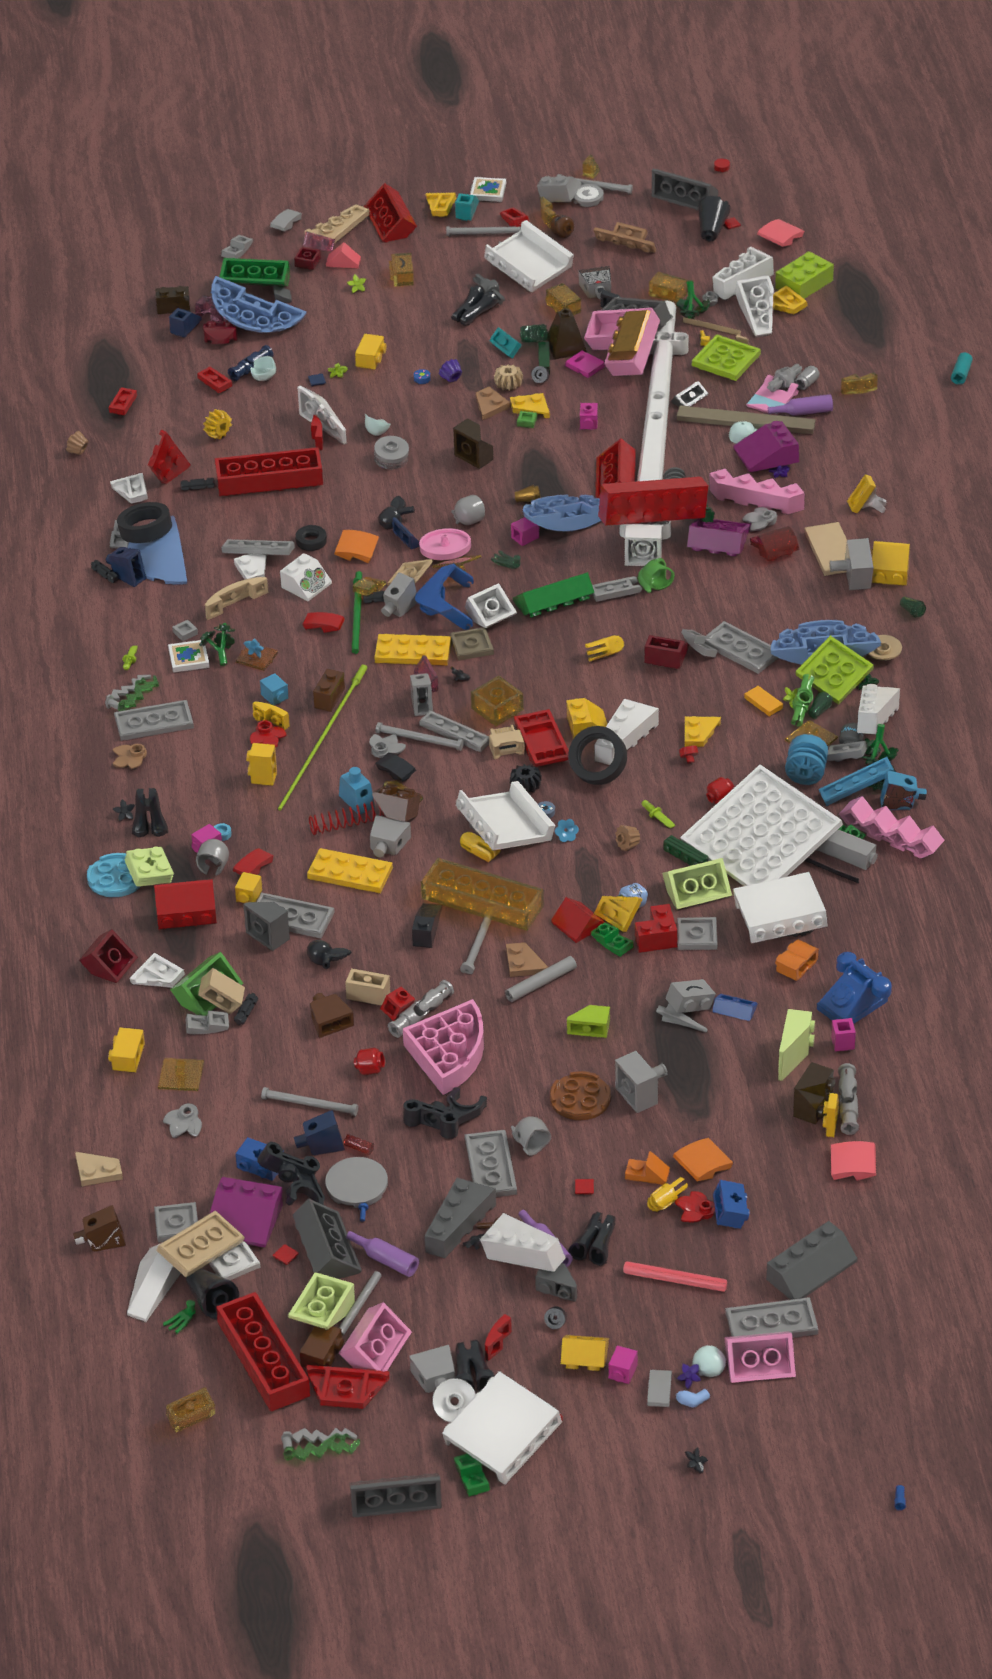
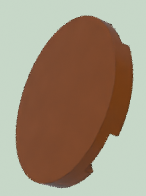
M571 1072L568 1076L560 1080L557 1079L550 1089V1103L553 1109L561 1116L572 1120L595 1118L604 1113L611 1102L609 1085L600 1079V1076L590 1072Z

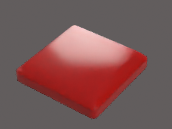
M733 217L727 219L724 226L729 230L740 227L741 224Z
M575 1179V1194H594V1179Z
M284 1244L273 1254V1257L288 1265L299 1255V1252Z

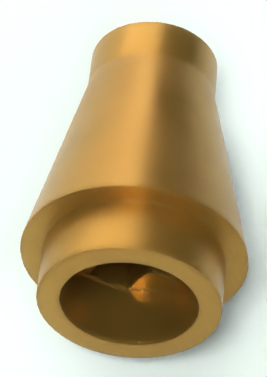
M532 485L514 492L516 502H532L535 499L541 498L539 486Z

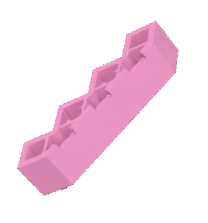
M726 469L710 473L709 490L717 500L724 501L725 499L734 500L736 504L746 506L754 504L758 505V508L765 507L768 510L778 509L782 510L784 514L804 510L805 493L797 483L780 488L773 478L757 483L749 473L735 478Z
M863 796L850 801L839 813L847 826L851 824L858 830L866 832L868 837L878 841L885 840L890 843V846L901 851L909 850L920 859L933 854L944 842L943 837L934 826L920 830L910 815L896 820L887 806L873 810Z

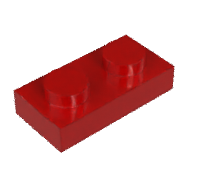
M212 367L197 373L200 381L218 393L232 387V381Z
M120 388L109 406V413L126 415L137 397V390Z

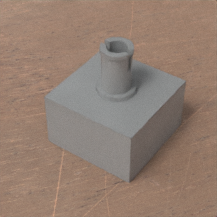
M869 539L847 540L845 560H831L829 563L830 572L846 571L849 590L870 589L873 561Z
M634 1051L615 1060V1089L636 1113H639L658 1104V1079L667 1076V1069L662 1063L651 1068L639 1053Z

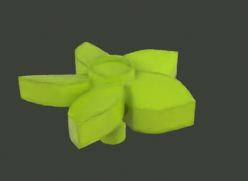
M354 274L353 281L347 282L349 286H353L352 293H355L357 290L365 291L363 284L366 279H359Z
M335 364V368H327L331 372L330 378L336 375L343 378V373L348 370L347 367L340 366V364Z
M786 687L785 692L787 695L783 700L788 701L793 708L792 702L797 695L798 688L791 691Z

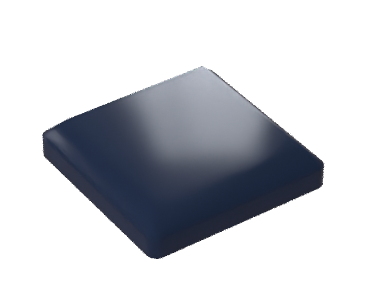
M323 373L308 376L311 386L326 383Z

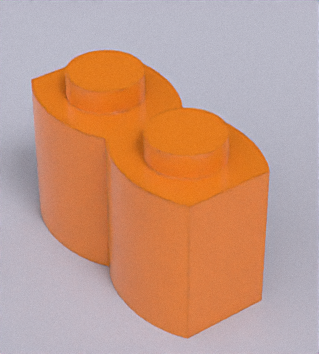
M799 939L794 943H790L787 951L779 954L776 958V971L795 981L799 980L818 960V948Z

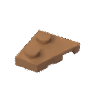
M491 387L476 392V401L483 420L510 408V402Z

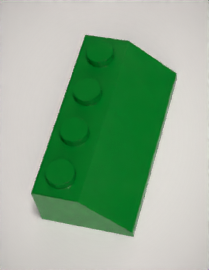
M224 258L219 277L238 285H277L279 287H288L290 279L289 261Z
M587 572L521 593L512 599L524 616L530 614L531 617L540 615L541 610L547 609V612L558 609L557 605L563 604L565 607L574 604L573 600L579 599L580 602L590 599L589 595L595 592Z

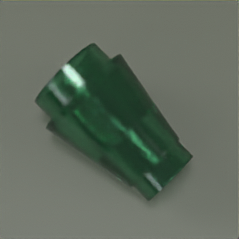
M906 596L900 600V605L913 617H922L925 614L926 605L923 601Z
M826 692L817 694L808 711L809 716L816 719L832 706V697Z

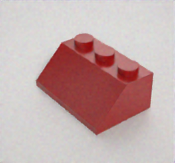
M213 879L154 885L158 929L217 923Z

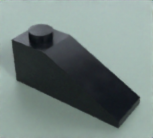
M422 904L415 916L412 927L413 946L432 948L442 905Z

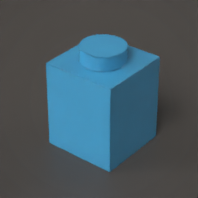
M274 673L260 680L261 695L272 705L288 699V684Z

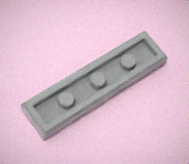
M227 539L221 548L222 553L290 555L295 546L293 541Z
M431 710L420 720V726L451 740H463V745L478 752H482L489 745V736Z

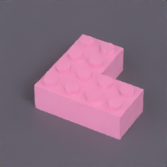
M652 308L593 311L584 337L592 350H608L610 344L614 341L612 339L613 333L618 329L616 323L619 317H623L626 311H650L638 351L632 360L609 361L610 353L607 354L604 364L612 376L643 374L660 322Z

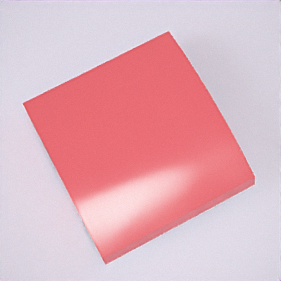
M780 219L769 222L757 232V235L782 247L792 245L794 238L803 237L804 230Z
M851 1141L831 1144V1175L833 1179L837 1180L854 1175L858 1181L876 1176L875 1143Z

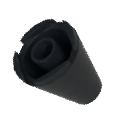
M706 196L698 204L701 237L704 240H716L730 214L729 203L722 201L719 196Z
M200 1268L186 1277V1283L200 1309L211 1319H218L217 1306L239 1298L238 1287L231 1280Z

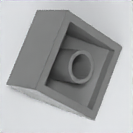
M572 176L542 177L537 185L541 203L571 202L581 186V181Z

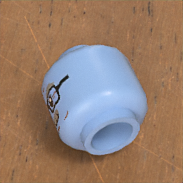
M634 883L622 887L618 896L641 897L643 899L639 906L641 908L647 902L648 893L640 884Z

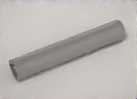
M568 956L505 990L506 998L510 1002H514L577 967L574 958Z

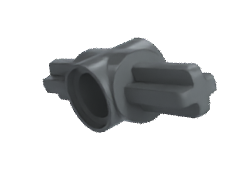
M475 274L473 281L482 288L484 294L489 291L493 292L498 298V304H503L505 297L499 293L500 288L497 281L494 279L490 281L489 279H484L479 274Z

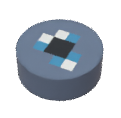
M544 801L538 804L549 818L555 815L553 803Z

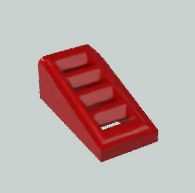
M514 207L499 212L500 216L510 227H521L522 222L525 220L529 222L528 216Z

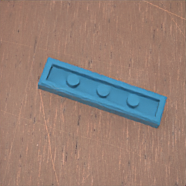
M885 757L818 790L826 806L885 779L887 770L895 771L888 758Z

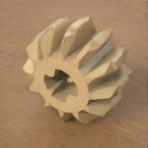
M508 364L507 366L501 365L500 368H496L494 375L497 388H502V390L508 389L509 391L510 389L516 390L517 387H520L523 379L520 367Z

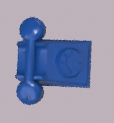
M843 952L837 956L836 968L843 975L820 1002L817 1003V1010L830 1020L852 1018L853 1024H855L888 1002V997L892 991V984L888 978L882 976L881 972L876 973L866 966L864 959L861 958L857 961L854 953Z

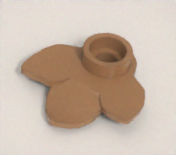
M133 744L132 746L121 745L113 748V752L119 756L113 762V766L118 768H125L127 766L131 769L137 768L142 764V759L147 755L146 748L142 744Z

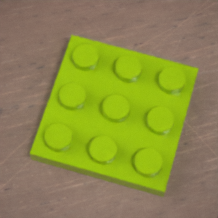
M716 334L692 360V366L737 381L761 355V349Z
M830 635L796 670L795 675L802 679L804 674H809L808 679L812 675L814 677L812 687L839 705L874 669V665Z

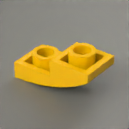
M255 701L252 703L253 716L257 721L268 720L284 730L290 727L289 713L285 710L263 702Z

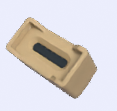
M513 725L494 730L493 728L490 729L489 747L494 759H499L502 755L513 753L522 755L525 753V743L520 730H515Z

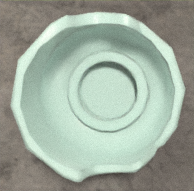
M269 356L256 359L254 367L250 368L252 377L258 381H267L276 373L275 362Z
M706 1345L699 1348L694 1354L692 1365H699L698 1373L700 1376L715 1377L720 1375L725 1369L726 1358L717 1347Z

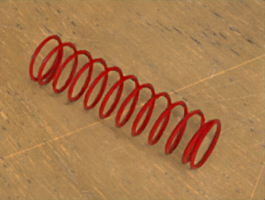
M370 802L373 811L372 820L370 819L367 813L366 804H363L366 813L365 822L361 817L359 806L356 805L359 817L358 824L354 819L351 806L349 807L351 813V825L347 821L344 808H342V812L344 815V827L340 823L337 810H335V814L337 817V828H335V826L333 825V822L331 820V814L328 811V816L330 820V830H328L324 822L323 813H321V818L323 822L322 832L317 824L316 815H313L314 820L310 815L309 824L312 834L315 836L317 834V830H319V832L323 834L325 828L328 832L331 831L332 827L335 830H338L339 825L344 829L346 827V823L348 824V826L352 827L353 821L356 825H359L360 819L364 824H366L367 818L371 822H373L374 818L376 817L373 802ZM379 806L380 816L383 815V817H386V815H384V812Z

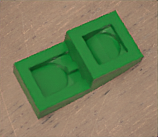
M469 1454L454 1457V1463L468 1496L490 1491L489 1482L478 1460Z

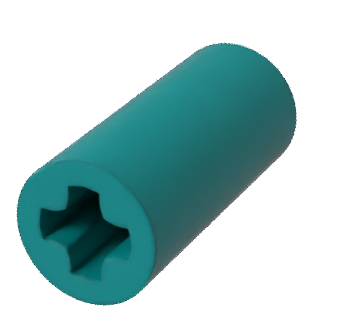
M963 352L958 355L951 374V380L955 384L961 385L966 381L973 361V357L969 353Z

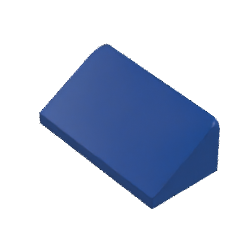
M719 994L714 999L712 1011L750 1021L758 1003Z

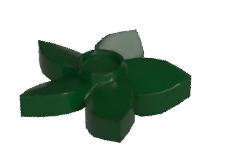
M868 674L860 682L859 690L868 684L877 685L879 680L872 678Z

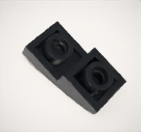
M389 752L375 763L379 770L389 772L393 779L402 782L409 779L416 771L415 767Z

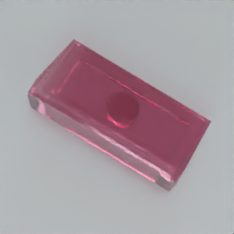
M423 655L414 669V675L429 674L433 693L438 691V676L427 656Z

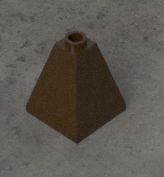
M565 308L558 311L546 336V342L549 341V349L554 359L572 357L582 350L587 352L571 310Z

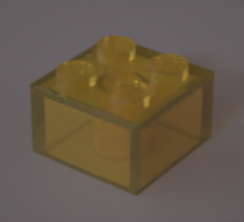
M498 675L471 691V709L494 726H497L524 710L523 693Z

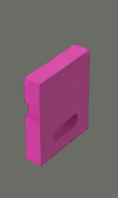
M582 350L565 361V366L589 378L604 368L605 362Z

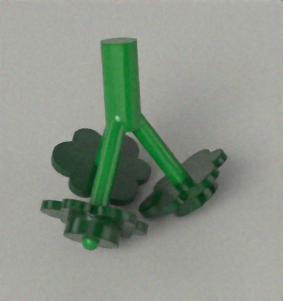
M687 281L688 297L684 300L679 299L676 305L682 310L680 311L682 316L694 319L695 316H699V312L704 313L709 308L710 300L700 302L694 294V281ZM692 299H694L698 304V306L695 308L696 310L693 309L695 306L694 304H692Z
M221 623L219 626L214 627L217 631H222L216 634L214 642L211 639L216 632L207 631L201 636L199 645L205 646L209 642L218 651L220 665L224 666L228 664L225 648L229 649L235 643V639L226 632H234L235 629L230 628L229 624Z
M884 724L877 725L875 740L868 738L864 740L867 744L865 754L871 755V757H861L866 761L865 764L867 765L873 764L885 757L891 761L897 756L898 748H887L883 741ZM879 744H881L884 751L878 757L879 760L875 759V757H877L878 753H880L881 751L879 747Z

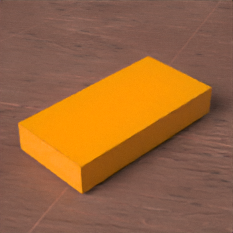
M756 686L744 693V698L768 716L783 709V703L760 686Z

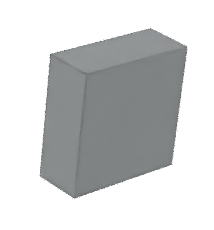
M188 620L172 627L173 633L182 641L198 635V629Z

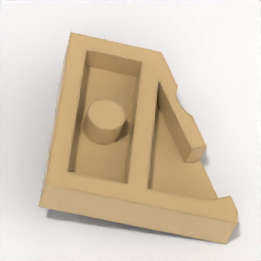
M81 1152L75 1153L82 1186L123 1179L119 1159Z

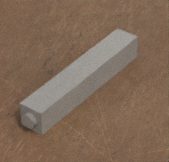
M841 830L834 832L816 849L864 870H867L877 859L876 844Z

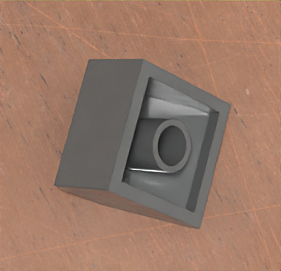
M246 902L243 904L247 934L271 951H274L290 940L288 911L284 907L279 906L275 902Z

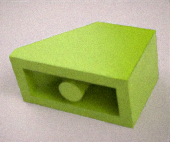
M589 1005L567 1017V1034L607 1038L610 1024V1007Z

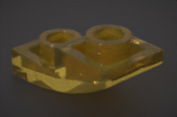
M540 197L541 217L544 223L551 229L550 224L556 213L552 211V203L544 197Z
M873 372L862 377L853 374L842 378L841 393L860 394L877 390L878 375Z
M364 577L353 585V592L370 595L372 592L380 591L386 585V581Z

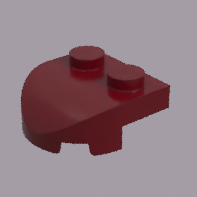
M224 320L223 323L208 321L206 324H203L204 342L212 341V344L229 343V340H237V326L227 320Z

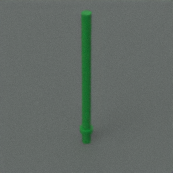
M360 571L355 573V578L353 579V585L355 586L352 632L353 654L359 653L362 586L364 585V579Z

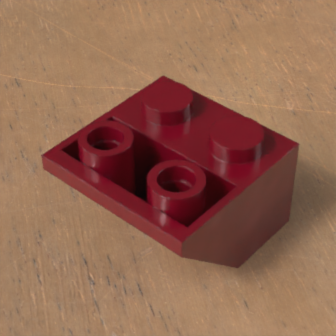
M649 635L644 646V663L680 669L688 651L689 643L682 640Z

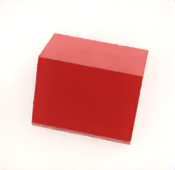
M568 897L564 899L551 919V923L575 943L591 935V931L605 922L583 903Z

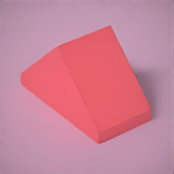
M343 242L328 255L326 267L358 269L361 256Z

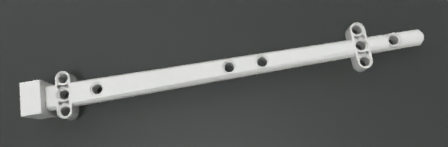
M665 301L671 319L665 326L657 328L649 353L653 354L637 481L663 480L672 355H684L689 351V336L683 332H674L676 305L671 301ZM671 521L619 525L620 536L625 538V565L645 566L649 561L661 558L662 540L668 539L671 536Z

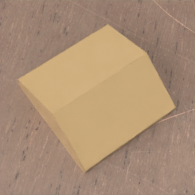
M428 559L403 563L388 581L387 585L391 584L399 572L413 578L414 583H416L433 561Z

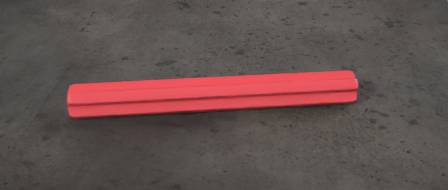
M626 1261L623 1267V1272L629 1275L725 1292L727 1289V1280L629 1261Z

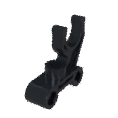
M454 1087L447 1096V1107L439 1101H433L431 1104L414 1099L407 1100L403 1104V1123L409 1127H416L419 1124L440 1130L442 1137L453 1139L458 1136L459 1125L481 1115L483 1109L487 1107V1097L480 1096L479 1101L473 1105H461L456 1102L460 1098V1088Z
M276 1142L267 1143L258 1155L257 1161L261 1167L278 1173L281 1181L293 1182L286 1190V1204L292 1206L297 1199L296 1193H303L313 1201L324 1205L325 1196L315 1177V1174L320 1169L319 1161L312 1156H306L303 1160L284 1153L282 1147Z

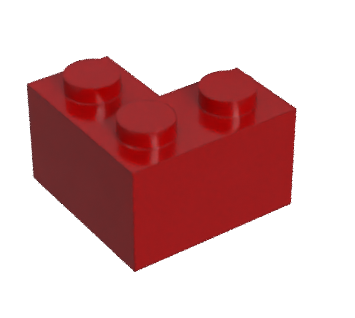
M670 904L650 906V920L635 922V942L639 953L677 947V927Z

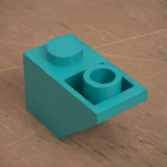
M459 193L455 202L456 219L472 220L479 204V199L475 195Z

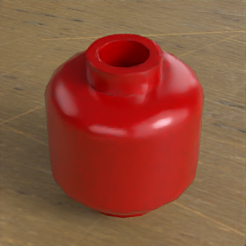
M719 777L707 785L706 797L711 803L717 804L735 787L730 779Z
M377 1048L361 1049L358 1051L357 1057L354 1058V1067L362 1075L378 1074L385 1066L384 1054Z

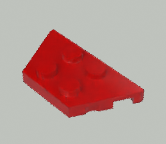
M161 429L159 435L162 438L159 445L154 446L148 466L158 480L166 485L188 469L191 464L169 434Z
M307 1365L306 1367L307 1375L322 1406L364 1409L390 1379L389 1371Z

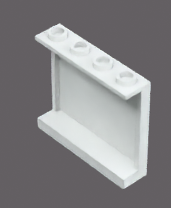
M527 220L522 222L519 232L494 248L487 244L484 258L531 293L572 267L574 254Z
M518 781L512 782L510 791L468 798L462 790L459 791L456 807L492 850L552 840L555 824Z
M809 872L733 889L735 905L737 909L740 908L749 930L751 943L828 926L825 907Z
M499 1371L488 1380L487 1385L481 1392L475 1394L469 1405L461 1409L457 1418L445 1427L442 1434L446 1445L449 1446L453 1443L494 1471L497 1474L498 1480L505 1485L562 1421L557 1409Z

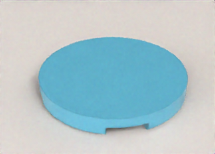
M111 853L101 856L100 860L89 866L87 881L89 887L95 893L106 897H122L135 892L141 887H137L124 860L126 859L125 853Z

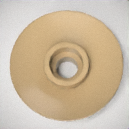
M877 635L881 641V646L868 653V655L878 660H890L896 658L901 653L902 644L895 637Z

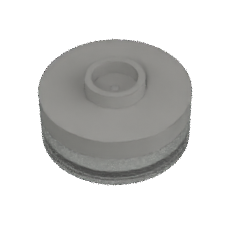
M385 436L376 441L374 445V460L379 466L386 469H398L408 462L409 445L404 439L397 436Z

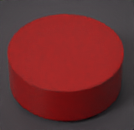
M717 159L714 162V169L718 172H727L730 169V161L727 159Z

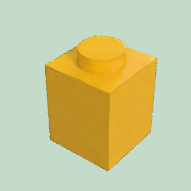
M242 873L235 886L236 902L257 901L262 891L260 875Z

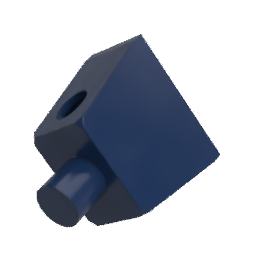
M120 547L107 555L106 563L110 564L112 571L118 574L119 580L135 587L146 579L140 550Z
M333 1110L303 1123L305 1134L294 1137L297 1149L309 1145L311 1154L314 1156L345 1150Z

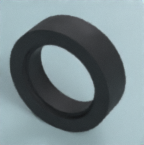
M145 502L133 505L121 512L117 518L121 538L130 543H146L157 540L166 535L172 528L168 507L158 502ZM157 519L146 525L132 526L140 521Z
M592 726L579 732L572 740L568 759L572 770L583 781L593 785H603L612 782L622 773L627 763V749L622 739L613 730L603 726ZM596 739L610 741L615 751L612 763L600 772H590L584 769L581 755L585 746Z

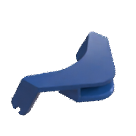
M455 564L441 567L416 593L415 600L420 604V610L430 616L439 613L460 628L468 630L470 626L467 624H470L472 627L473 620L445 601V587L443 583L450 577L462 586L470 587V583L467 582L473 584L474 578Z

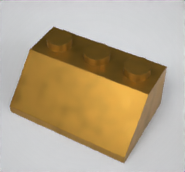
M649 310L626 311L623 317H619L616 323L618 329L614 331L612 336L614 341L610 344L607 353H610L609 361L632 360L638 351L650 314Z

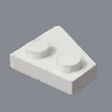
M143 473L110 481L112 489L131 504L148 499Z
M267 554L243 555L234 559V565L244 580L265 577Z
M154 953L130 977V981L136 985L172 988L185 973L184 969Z

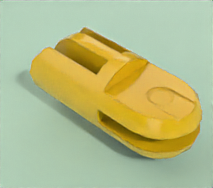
M614 635L585 644L586 648L594 647L586 651L587 655L600 653L588 657L589 662L620 652L624 647L623 639L620 636Z
M466 832L460 837V845L463 849L488 863L501 851V849L492 850L483 838L475 833Z
M680 1177L670 1185L665 1183L656 1189L647 1200L648 1208L651 1211L658 1212L673 1204L678 1199L677 1195L688 1188L686 1183L676 1191L674 1189L684 1178Z

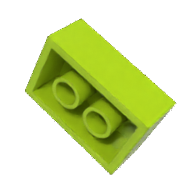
M809 251L776 272L775 289L780 290L787 285L805 299L833 281L834 264Z

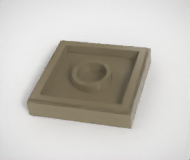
M482 627L450 633L451 642L458 661L494 655V649L486 628Z

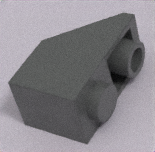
M561 1263L554 1272L538 1270L535 1276L537 1291L576 1302L577 1284L564 1263Z

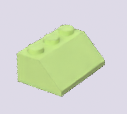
M723 858L662 873L667 893L676 910L732 896Z

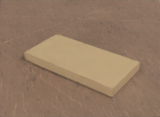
M839 522L805 527L804 533L824 576L845 573L846 571L830 572L829 565L831 560H845L847 539Z
M214 1211L158 1245L156 1251L187 1277L242 1243L245 1237L219 1213Z

